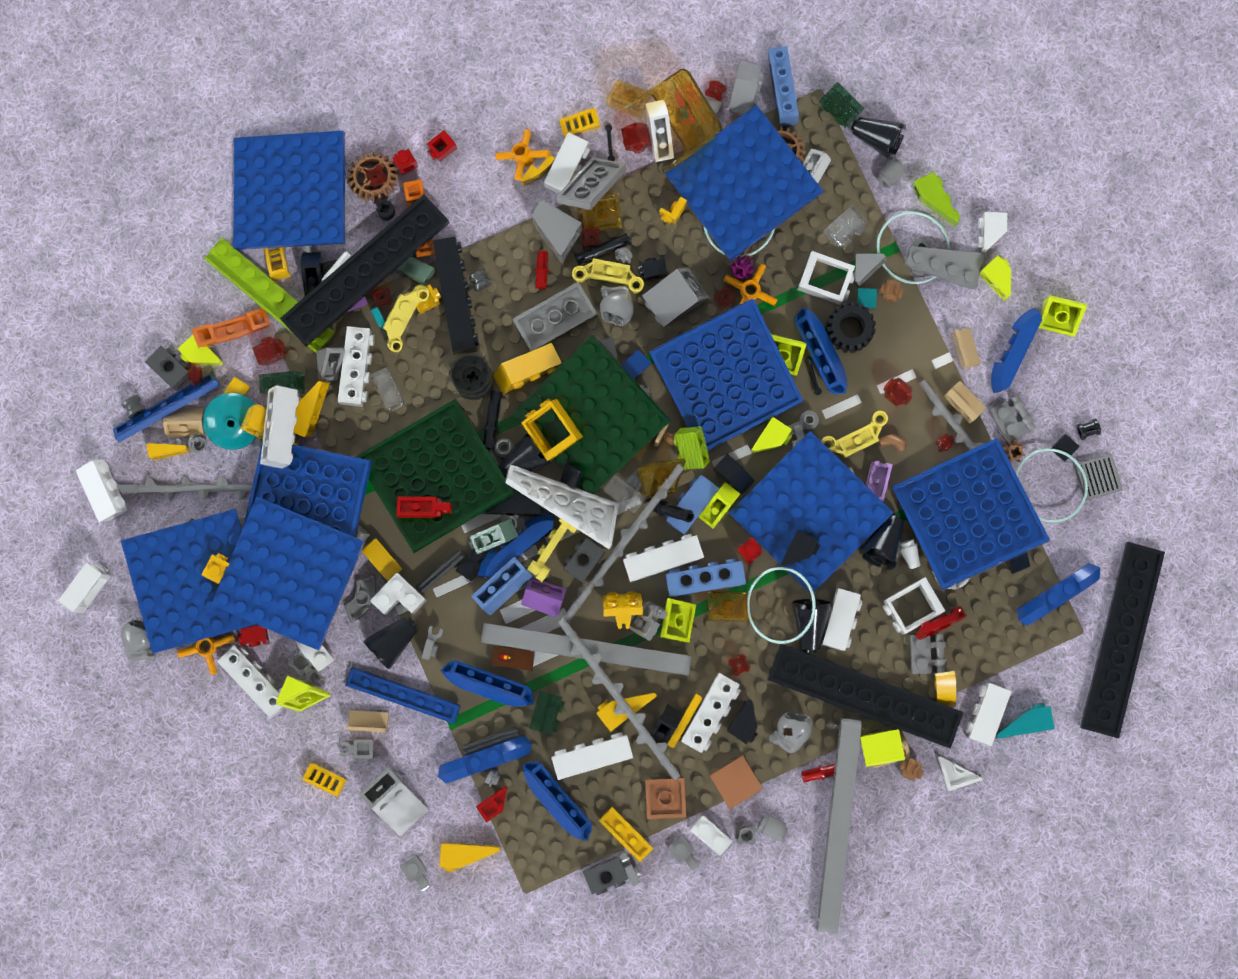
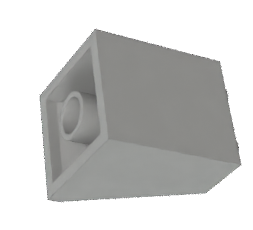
M541 200L531 210L533 225L558 261L563 264L582 232L581 222Z
M689 267L676 269L642 295L644 304L649 310L653 311L656 315L655 320L663 327L672 325L710 299Z

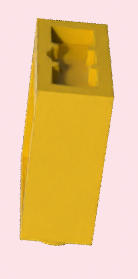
M547 399L540 404L541 409L538 411L532 410L525 415L526 420L521 422L547 461L555 458L583 437L557 399L552 401ZM552 408L570 433V436L553 448L534 422Z

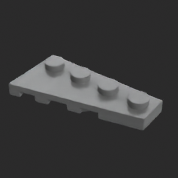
M910 246L904 265L973 290L975 289L985 254Z

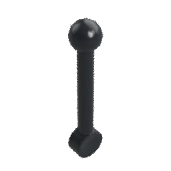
M607 124L605 126L609 149L607 160L615 161L612 152V125Z
M806 357L805 362L809 366L815 387L814 394L820 395L822 390L818 387L812 366L813 359Z

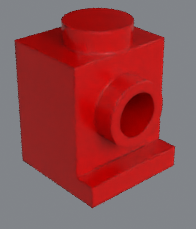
M445 130L427 143L429 149L427 153L433 160L438 159L439 162L457 149L456 143ZM443 146L445 149L439 152L438 147Z
M409 148L398 151L395 157L392 158L402 176L418 167Z
M753 537L736 550L747 565L763 554L762 548Z
M257 625L240 629L241 633L238 634L240 645L249 644V647H256L261 645V641L263 644H270L266 628Z

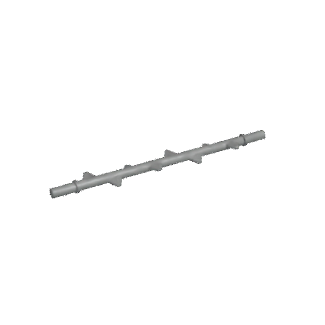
M925 379L919 383L920 387L930 398V401L935 405L932 415H943L957 433L954 440L955 443H965L969 450L983 445V443H974L960 426L963 418L962 414L952 415Z
M678 464L653 498L644 504V510L629 529H622L620 531L622 539L608 558L601 561V567L587 586L577 588L578 598L573 601L572 606L563 616L568 623L578 609L582 607L581 605L593 589L604 586L603 576L617 557L623 556V549L638 529H646L648 527L647 517L659 501L667 497L668 489L671 485H674V481L684 469L681 465Z
M148 477L144 485H117L119 493L163 492L167 500H171L175 492H198L202 500H206L210 492H235L239 499H243L246 492H251L253 483L228 484L224 477H220L216 484H192L188 477H184L180 485H156L153 478Z
M562 618L558 623L569 637L568 639L574 644L571 654H581L595 672L592 683L604 684L618 703L614 711L615 714H626L639 732L636 743H647L673 780L678 779L680 774L671 764L670 759L664 754L667 743L655 742L643 726L646 715L644 713L635 714L620 693L624 685L622 683L613 684L599 666L602 655H591L577 636V633L573 631L565 618Z

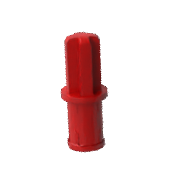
M543 250L537 252V268L534 269L536 272V289H547V273L550 271L548 269L549 253Z
M835 764L823 767L818 765V768L802 771L801 777L803 782L818 779L823 781L824 778L834 776Z

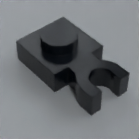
M473 548L472 556L466 555L455 571L472 582L479 572L481 565L479 561L485 558L487 552L484 551L481 556H478Z

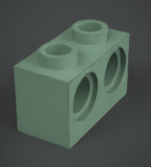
M509 519L469 537L476 553L479 554L518 537L512 520Z

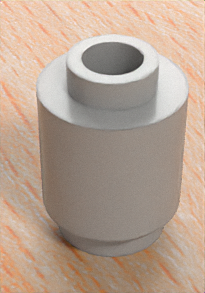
M890 159L878 173V182L886 188H889L890 185L893 186L904 173V165L897 159Z
M764 815L758 827L762 834L777 841L780 838L784 839L788 832L785 822L770 815L768 817Z

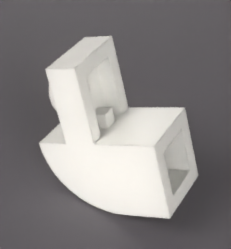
M295 641L304 656L309 659L318 672L334 661V658L323 644L320 650H316Z

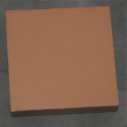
M743 755L709 775L729 809L763 790Z
M673 778L645 779L647 819L686 817L684 778H678L675 781Z

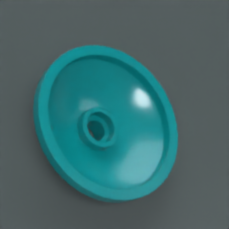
M225 393L217 396L208 404L203 415V427L206 435L215 445L223 449L238 450L247 447L256 439V436L240 429L248 408L256 404L247 396L239 393ZM233 420L235 425L229 426L228 421Z

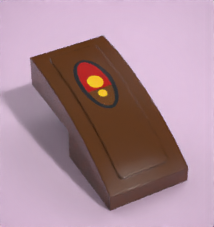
M494 646L491 665L532 671L535 652Z

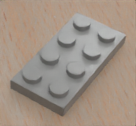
M592 157L556 196L557 203L591 210L624 174L626 164Z
M576 282L512 320L529 350L533 351L547 345L596 317L598 314L580 283Z

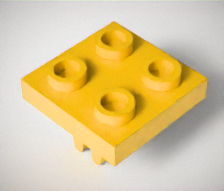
M630 591L626 594L610 592L607 595H603L604 617L615 616L618 629L622 628V624H625L626 628L629 629L631 616L643 615L641 593Z

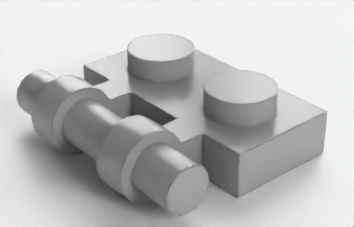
M1018 395L1011 398L1014 406L1009 407L1007 401L989 410L1005 441L1009 440L1012 442L1025 435L1022 427L1025 425L1029 432L1036 429L1033 423L1034 419L1032 416H1029L1025 409L1024 401H1021ZM1017 410L1023 419L1019 423L1013 414Z
M644 600L642 601L643 615H632L629 629L651 641L660 625L656 621L658 618H666L667 613L662 607L656 606L652 601Z
M935 634L936 642H930V636L919 640L916 635H909L911 674L932 673V666L937 665V673L945 672L947 662L944 659L946 643L943 642V634ZM931 648H936L937 660H931Z

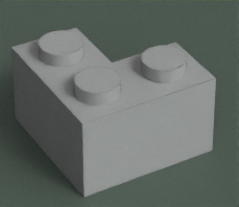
M743 61L739 62L729 112L745 114L757 105L758 99L755 98V94L760 93L764 73H760L761 65Z

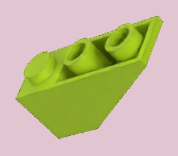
M934 171L915 180L912 187L919 201L952 226H957L960 222V215L956 209H953L951 197L942 187L941 177L937 176Z

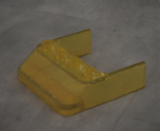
M686 69L676 71L623 106V109L626 110L648 95H651L655 101H665L670 126L683 145L684 153L661 169L663 173L676 167L715 139L716 134L722 131L719 119L693 76Z

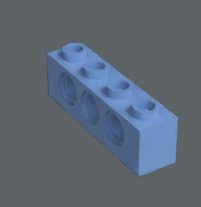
M787 46L769 48L768 61L779 126L798 125L799 114Z
M737 558L726 560V564L718 565V562L707 563V567L699 568V565L688 566L686 571H680V568L670 569L669 573L665 574L669 598L746 584L742 561L738 562ZM721 569L728 570V579L723 580L719 577ZM707 572L710 575L708 583H703L700 580L701 573ZM687 575L691 578L689 586L681 584L682 576Z

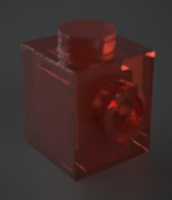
M635 122L621 129L626 151H634L637 154L644 152L645 148L651 146L647 124Z
M267 337L262 339L260 344L252 347L259 365L268 366L287 356L285 345L280 339Z

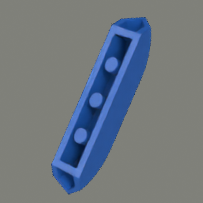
M802 307L796 314L794 323L804 343H807L806 347L828 391L833 394H846V372L824 326L811 310Z
M1036 308L1022 314L1013 324L1012 329L1016 334L1013 333L1009 339L1008 344L1011 346L1008 351L1005 350L1000 358L1003 362H995L992 369L991 385L993 393L1007 390L1010 387L1042 321L1041 315Z
M542 514L530 518L524 522L528 529L525 531L521 529L517 532L518 537L509 543L507 541L499 547L501 551L497 553L492 548L483 559L478 576L491 578L513 557L518 559L551 532L554 527V514Z
M1088 563L1016 609L1018 621L1028 626L1081 593L1100 579V567Z
M457 660L449 662L441 669L443 675L451 683L463 690L509 706L534 704L533 693L526 685Z
M524 735L440 765L437 777L447 784L530 754L532 743Z
M534 761L523 764L524 776L529 788L555 820L572 836L588 841L592 831V823L541 763Z

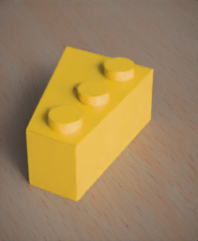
M550 343L502 363L493 375L500 391L504 395L524 386L528 382L539 380L545 374H553L562 362L553 344Z

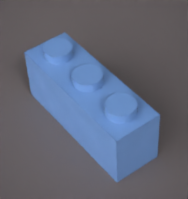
M702 475L698 478L695 476L688 484L691 487L687 493L683 491L676 500L679 502L678 507L693 511L694 519L692 522L688 523L666 516L667 520L665 522L683 536L719 490L716 485Z
M513 557L471 597L491 616L533 576L519 560Z

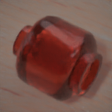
M892 378L884 386V397L895 406L907 405L911 401L912 387L901 378Z

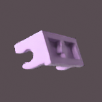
M874 461L870 464L865 485L883 502L893 464L879 463V461Z

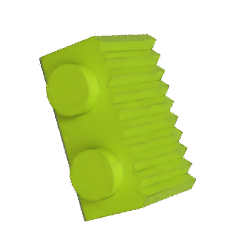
M702 427L680 428L675 433L674 444L678 446V461L682 464L683 470L705 468L710 459Z

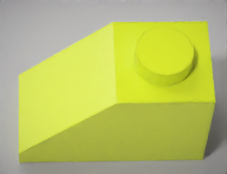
M997 256L981 270L979 275L1005 301L1011 296V268L1005 258Z
M193 335L178 348L182 353L179 356L187 364L189 362L193 365L221 366L224 364L208 346L198 348Z
M772 417L751 449V452L757 453L780 448L782 444L787 445L792 437L789 434L792 429Z
M725 482L698 518L714 529L740 493Z

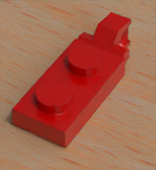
M397 497V518L441 517V513H452L451 503L442 502L441 499L436 497Z
M961 606L953 608L949 615L946 616L944 613L938 616L934 622L926 621L921 624L916 636L919 640H922L951 627L952 624L965 619L967 616Z

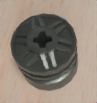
M466 354L459 357L453 363L450 370V378L456 390L464 398L479 400L486 397L492 391L494 375L487 361L481 356ZM474 376H476L478 380H474V382L472 383L470 379H473Z

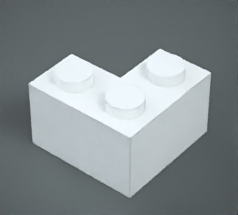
M396 573L370 600L385 615L399 602L412 614H415L427 601L399 573Z

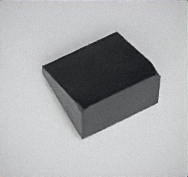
M1064 434L1051 449H1058L1072 455L1080 446L1068 435ZM1054 452L1064 462L1069 458L1061 453Z
M566 463L560 481L576 489L579 487L584 469Z

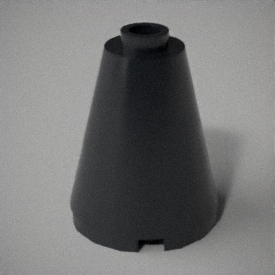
M859 117L858 120L855 119L851 126L854 136L891 160L893 159L892 154H897L903 141L902 129L906 130V124L901 122Z
M526 433L498 464V467L506 479L510 465L532 472L551 464L552 461L546 460L529 433Z
M892 514L870 536L859 552L860 554L863 553L862 558L877 567L886 565V569L889 570L896 567L904 522L899 515Z
M798 599L792 603L798 635L802 633L810 621L813 605L810 599ZM816 599L815 615L812 624L806 633L799 638L801 648L805 649L806 653H816L818 649H821L831 609L830 601Z
M403 617L367 637L363 642L375 654L376 658L387 669H390L417 633L416 627L418 625L411 617L408 619Z

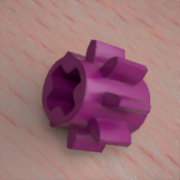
M746 255L743 258L737 256L730 265L733 268L732 274L740 280L743 277L749 279L756 269L753 267L754 261Z

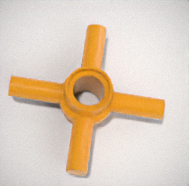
M529 129L524 130L522 142L515 144L511 152H497L495 154L496 160L514 159L517 163L514 179L517 181L522 179L524 167L530 166L534 158L550 157V150H531L529 147L531 130Z
M759 264L752 280H747L743 283L727 274L723 280L740 289L741 296L743 297L740 304L751 298L754 300L759 298L775 306L778 300L762 292L758 284L766 269L764 264ZM752 286L756 292L748 294L745 288Z
M233 634L216 640L212 637L199 640L195 646L178 650L177 655L179 658L198 653L206 658L209 673L214 675L218 672L213 654L216 652L217 647L236 642L235 636ZM205 641H208L211 645L207 652L202 649Z

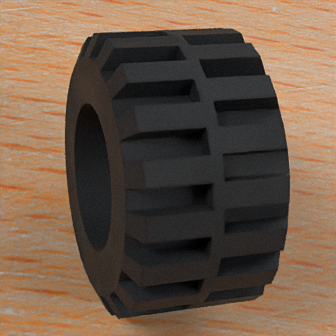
M850 302V304L844 303L842 306H838L831 313L827 320L826 331L832 344L836 346L835 349L838 351L841 349L843 353L848 351L855 353L856 351H861L870 343L876 331V321H873L874 315L868 312L869 309L867 307L864 309L862 304L855 305V302ZM843 319H855L861 326V334L855 338L845 336L840 329V323Z

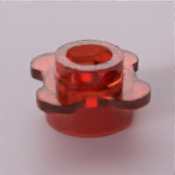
M712 80L709 82V88L705 91V95L721 101L723 98L722 94L726 91V86L719 81Z
M376 165L374 169L367 170L365 173L366 177L370 179L372 187H377L388 180V176L384 174L381 165Z
M595 227L594 229L588 230L585 228L582 230V235L584 236L583 245L585 247L601 244L599 239L600 229Z
M723 286L719 292L714 294V299L720 302L722 308H727L729 303L736 301L737 296L733 294L729 286Z
M385 287L384 289L372 292L375 307L381 308L384 305H392L393 301L390 298L391 291L389 288Z
M192 363V369L188 370V379L192 380L193 386H196V382H202V368L196 367L195 363Z
M948 434L941 436L936 442L939 448L938 451L949 450L954 444V436H949Z
M739 654L737 658H730L728 660V665L731 666L734 676H739L740 673L750 670V665L747 664L744 654Z

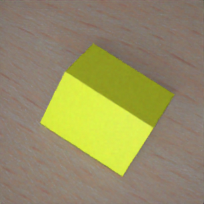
M1049 295L1043 302L1041 311L1042 321L1038 328L1075 337L1087 304Z
M771 334L790 374L797 376L807 343Z
M667 598L665 606L667 616L663 619L660 637L689 643L696 605Z
M287 676L276 702L279 706L300 712L330 697L331 694L311 683Z
M895 728L860 735V744L866 767L905 760L899 729Z

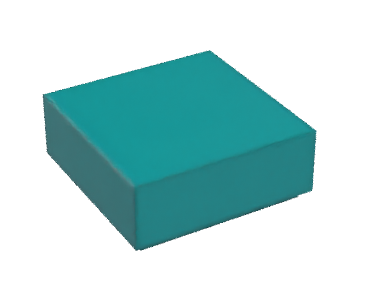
M858 288L856 305L860 303L863 308L876 309L877 289Z
M376 307L371 310V313L380 329L384 330L385 320Z

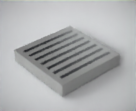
M1112 454L1079 463L1085 472L1088 484L1085 501L1123 490ZM1074 464L1084 495L1085 484L1083 475L1078 466Z

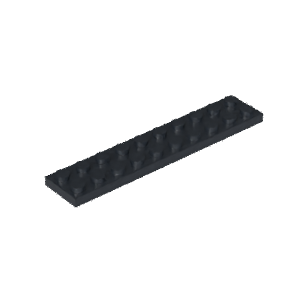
M422 195L280 318L281 321L307 347L450 223L449 220L425 195Z
M1126 542L1080 725L1081 729L1118 739L1120 737L1165 555L1164 551L1131 542Z
M780 644L767 678L768 681L949 749L952 747L964 713L784 644Z

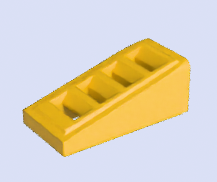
M596 108L559 119L564 138H566L568 133L577 135L600 129ZM588 116L592 117L593 123H589ZM580 118H584L586 126H582ZM573 120H577L579 128L575 129ZM566 122L570 123L572 131L568 132Z
M284 247L270 252L269 248H264L270 278L275 281L291 277ZM276 254H280V255H281V256H278V257L271 258L272 255H276ZM280 261H282V264H278V265H274V266H273V264H272V263H275V262H280Z
M146 444L148 457L152 460L190 453V449L186 445Z
M314 762L310 763L302 778L303 781L336 797L339 796L347 779ZM314 769L318 770L314 779H311L310 777ZM321 773H324L325 775L321 783L317 782ZM331 776L332 779L328 787L324 786L328 777ZM336 779L339 780L336 789L332 790L331 788Z

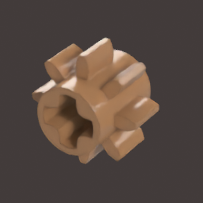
M887 280L886 284L882 283L879 294L883 295L882 300L896 303L897 299H901L904 289L900 288L901 284L893 280Z
M1016 439L1013 443L1007 440L1005 447H1002L1010 463L1013 462V459L1019 463L1020 458L1025 456L1022 450L1025 446H1018L1019 441ZM1011 449L1016 450V453H1010Z
M910 757L908 761L903 760L899 769L903 770L901 775L913 782L916 777L921 779L924 770L921 769L923 764Z

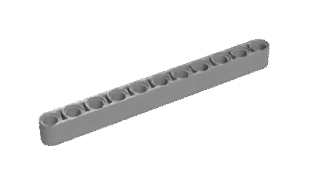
M483 623L481 643L584 659L581 654H571L574 644L568 639V636ZM579 638L591 655H602L600 662L688 676L690 674L692 656Z
M844 718L840 720L818 911L819 925H817V931L837 933L839 927L861 720Z

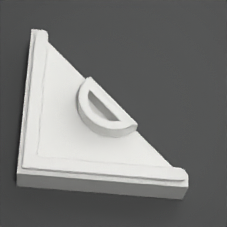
M937 756L948 791L983 780L982 777L941 756Z

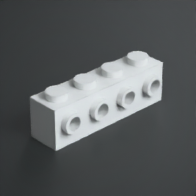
M347 326L344 346L345 353L338 394V403L340 405L363 407V402H367L368 391H365L366 383L369 384L370 372H367L368 364L371 365L372 363L370 346H374L375 335L368 328Z
M277 385L268 390L260 462L262 465L284 468L292 462L293 453L291 449L295 440L293 430L297 422L295 412L299 403V397H297L298 390Z
M687 534L681 537V541L674 543L673 540L662 543L663 547L655 548V546L645 548L644 553L637 555V552L625 555L626 559H623V563L630 583L703 559L704 555L697 535L692 537V534Z
M234 645L217 662L270 718H273L284 708L277 705L276 702L282 688L278 689L274 685L276 681L269 674L265 675L261 671L263 667L256 660L252 662L248 657L249 652L243 646L238 647Z
M718 673L680 741L700 753L703 750L707 751L712 743L709 740L712 733L717 734L722 725L719 723L721 717H726L731 709L729 706L732 699L736 700L741 691L738 689L740 684Z
M622 732L611 735L612 739L604 741L603 738L593 740V745L585 747L583 743L573 746L574 750L566 752V749L554 752L555 756L551 758L557 779L560 780L632 759L633 755L627 735L623 736Z

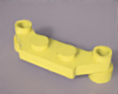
M593 258L591 263L584 267L576 266L572 271L573 279L579 283L589 278L627 285L630 291L635 294L641 292L644 287L643 280L632 273L630 265ZM577 274H583V277L579 278ZM637 284L639 288L635 289L633 285Z
M417 285L412 292L405 295L400 294L383 326V329L387 331V346L392 352L401 351L403 347L401 336L416 306L429 297V290L424 285ZM424 291L425 295L420 297V292ZM394 343H399L397 347H393Z
M877 411L873 414L869 425L838 440H835L832 436H826L821 442L824 445L825 442H828L830 444L828 449L832 453L841 454L846 458L879 441L878 435L882 426L887 423L888 416L884 411ZM876 417L881 419V423L876 421Z
M561 518L559 519V522H561L557 529L553 528L549 533L548 538L550 540L547 545L543 544L538 550L537 554L539 557L537 561L533 560L527 568L541 582H543L550 571V568L544 564L566 530L568 529L573 533L577 530V528Z

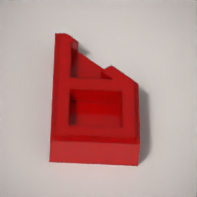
M506 786L475 806L486 823L503 812L507 793Z

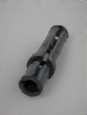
M625 233L599 245H591L589 249L574 254L578 265H581L593 258L599 259L598 257L631 245L630 238Z
M490 391L486 426L483 428L485 431L483 444L486 449L495 448L496 433L499 431V428H497L503 395V392Z
M648 498L645 503L649 502L652 498ZM663 500L659 501L653 509V512L660 516L666 515L688 523L694 519L692 510L670 505Z

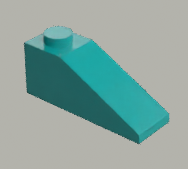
M1044 703L1032 704L1033 708L1027 709L997 731L995 739L1055 729L1051 706H1045Z

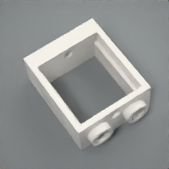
M811 251L798 290L841 305L843 300L847 301L850 290H847L849 283H853L855 279V272H853L855 266ZM816 261L847 271L839 295L808 284Z
M95 562L93 564L86 563L58 601L72 612L84 613L110 579L111 575L107 573L109 570Z
M926 577L883 600L885 604L883 605L884 611L888 616H892L895 621L892 623L895 630L902 634L910 632L924 622L945 612ZM919 587L933 612L905 627L891 602Z

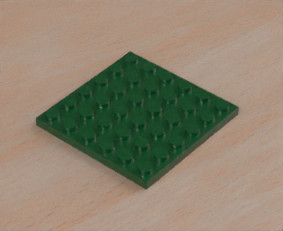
M591 335L512 413L521 423L526 420V414L532 410L538 411L541 409L540 404L547 399H550V401L557 399L583 437L553 459L563 470L566 463L584 469L579 488L591 494H595L671 422L666 414L594 335ZM553 408L534 421L552 448L570 436V433Z
M455 399L355 456V458L372 461L368 480L413 553L514 495L511 486L505 483L504 475ZM397 497H436L441 499L442 502H450L452 513H441V517L397 518Z

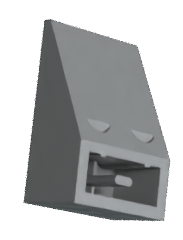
M391 766L385 769L359 793L371 809L399 836L404 834L429 811L428 807Z

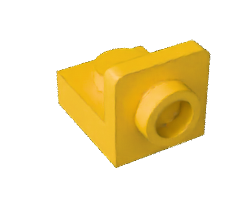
M680 197L678 202H673L670 208L671 213L661 208L659 216H661L664 222L668 224L672 222L676 225L687 206V200Z
M430 284L427 285L429 290L428 299L418 303L416 306L420 314L440 305L438 299L441 296L437 288H432ZM420 292L419 296H424L425 292Z
M217 553V555L212 554L201 575L220 584L225 570L230 564L227 562L228 558L220 553Z

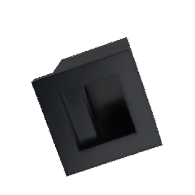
M660 255L658 260L656 258L645 259L642 265H638L639 275L644 277V281L667 277L664 255Z

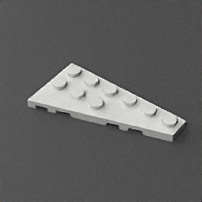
M510 465L506 484L610 549L619 503L577 488L573 489L561 482Z

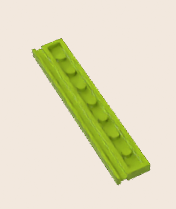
M221 238L204 259L289 330L280 318L295 306L298 301ZM328 328L308 347L317 354V351L324 348L336 335L335 332Z

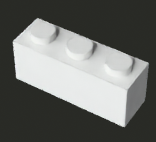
M660 100L646 103L651 148L655 162L673 159L670 121L665 101Z
M571 133L567 134L544 181L545 188L559 194L582 169L580 164L583 158L587 159L591 149L588 148V141Z
M105 459L92 460L76 470L99 522L110 521L128 511Z
M840 588L836 589L822 641L823 646L840 651H845L846 648L850 647L852 637H849L851 629L854 630L857 623L855 614L856 611H860L863 600H860V594Z
M986 683L985 686L982 685L979 691L981 699L979 704H975L972 710L974 715L973 721L967 724L965 733H968L967 738L987 746H992L1012 691L991 683Z

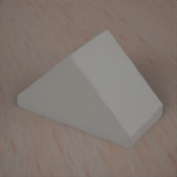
M856 254L855 281L859 287L887 261L884 254Z
M324 348L317 351L319 381L338 380L345 348Z

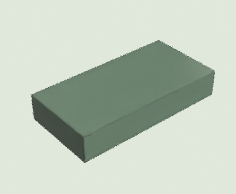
M410 257L395 270L424 286L435 273L433 267L413 257Z

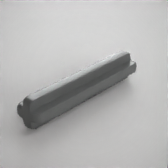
M456 550L416 585L420 593L427 591L463 560L464 555L459 550Z
M514 727L463 746V751L465 755H470L519 737L518 729Z

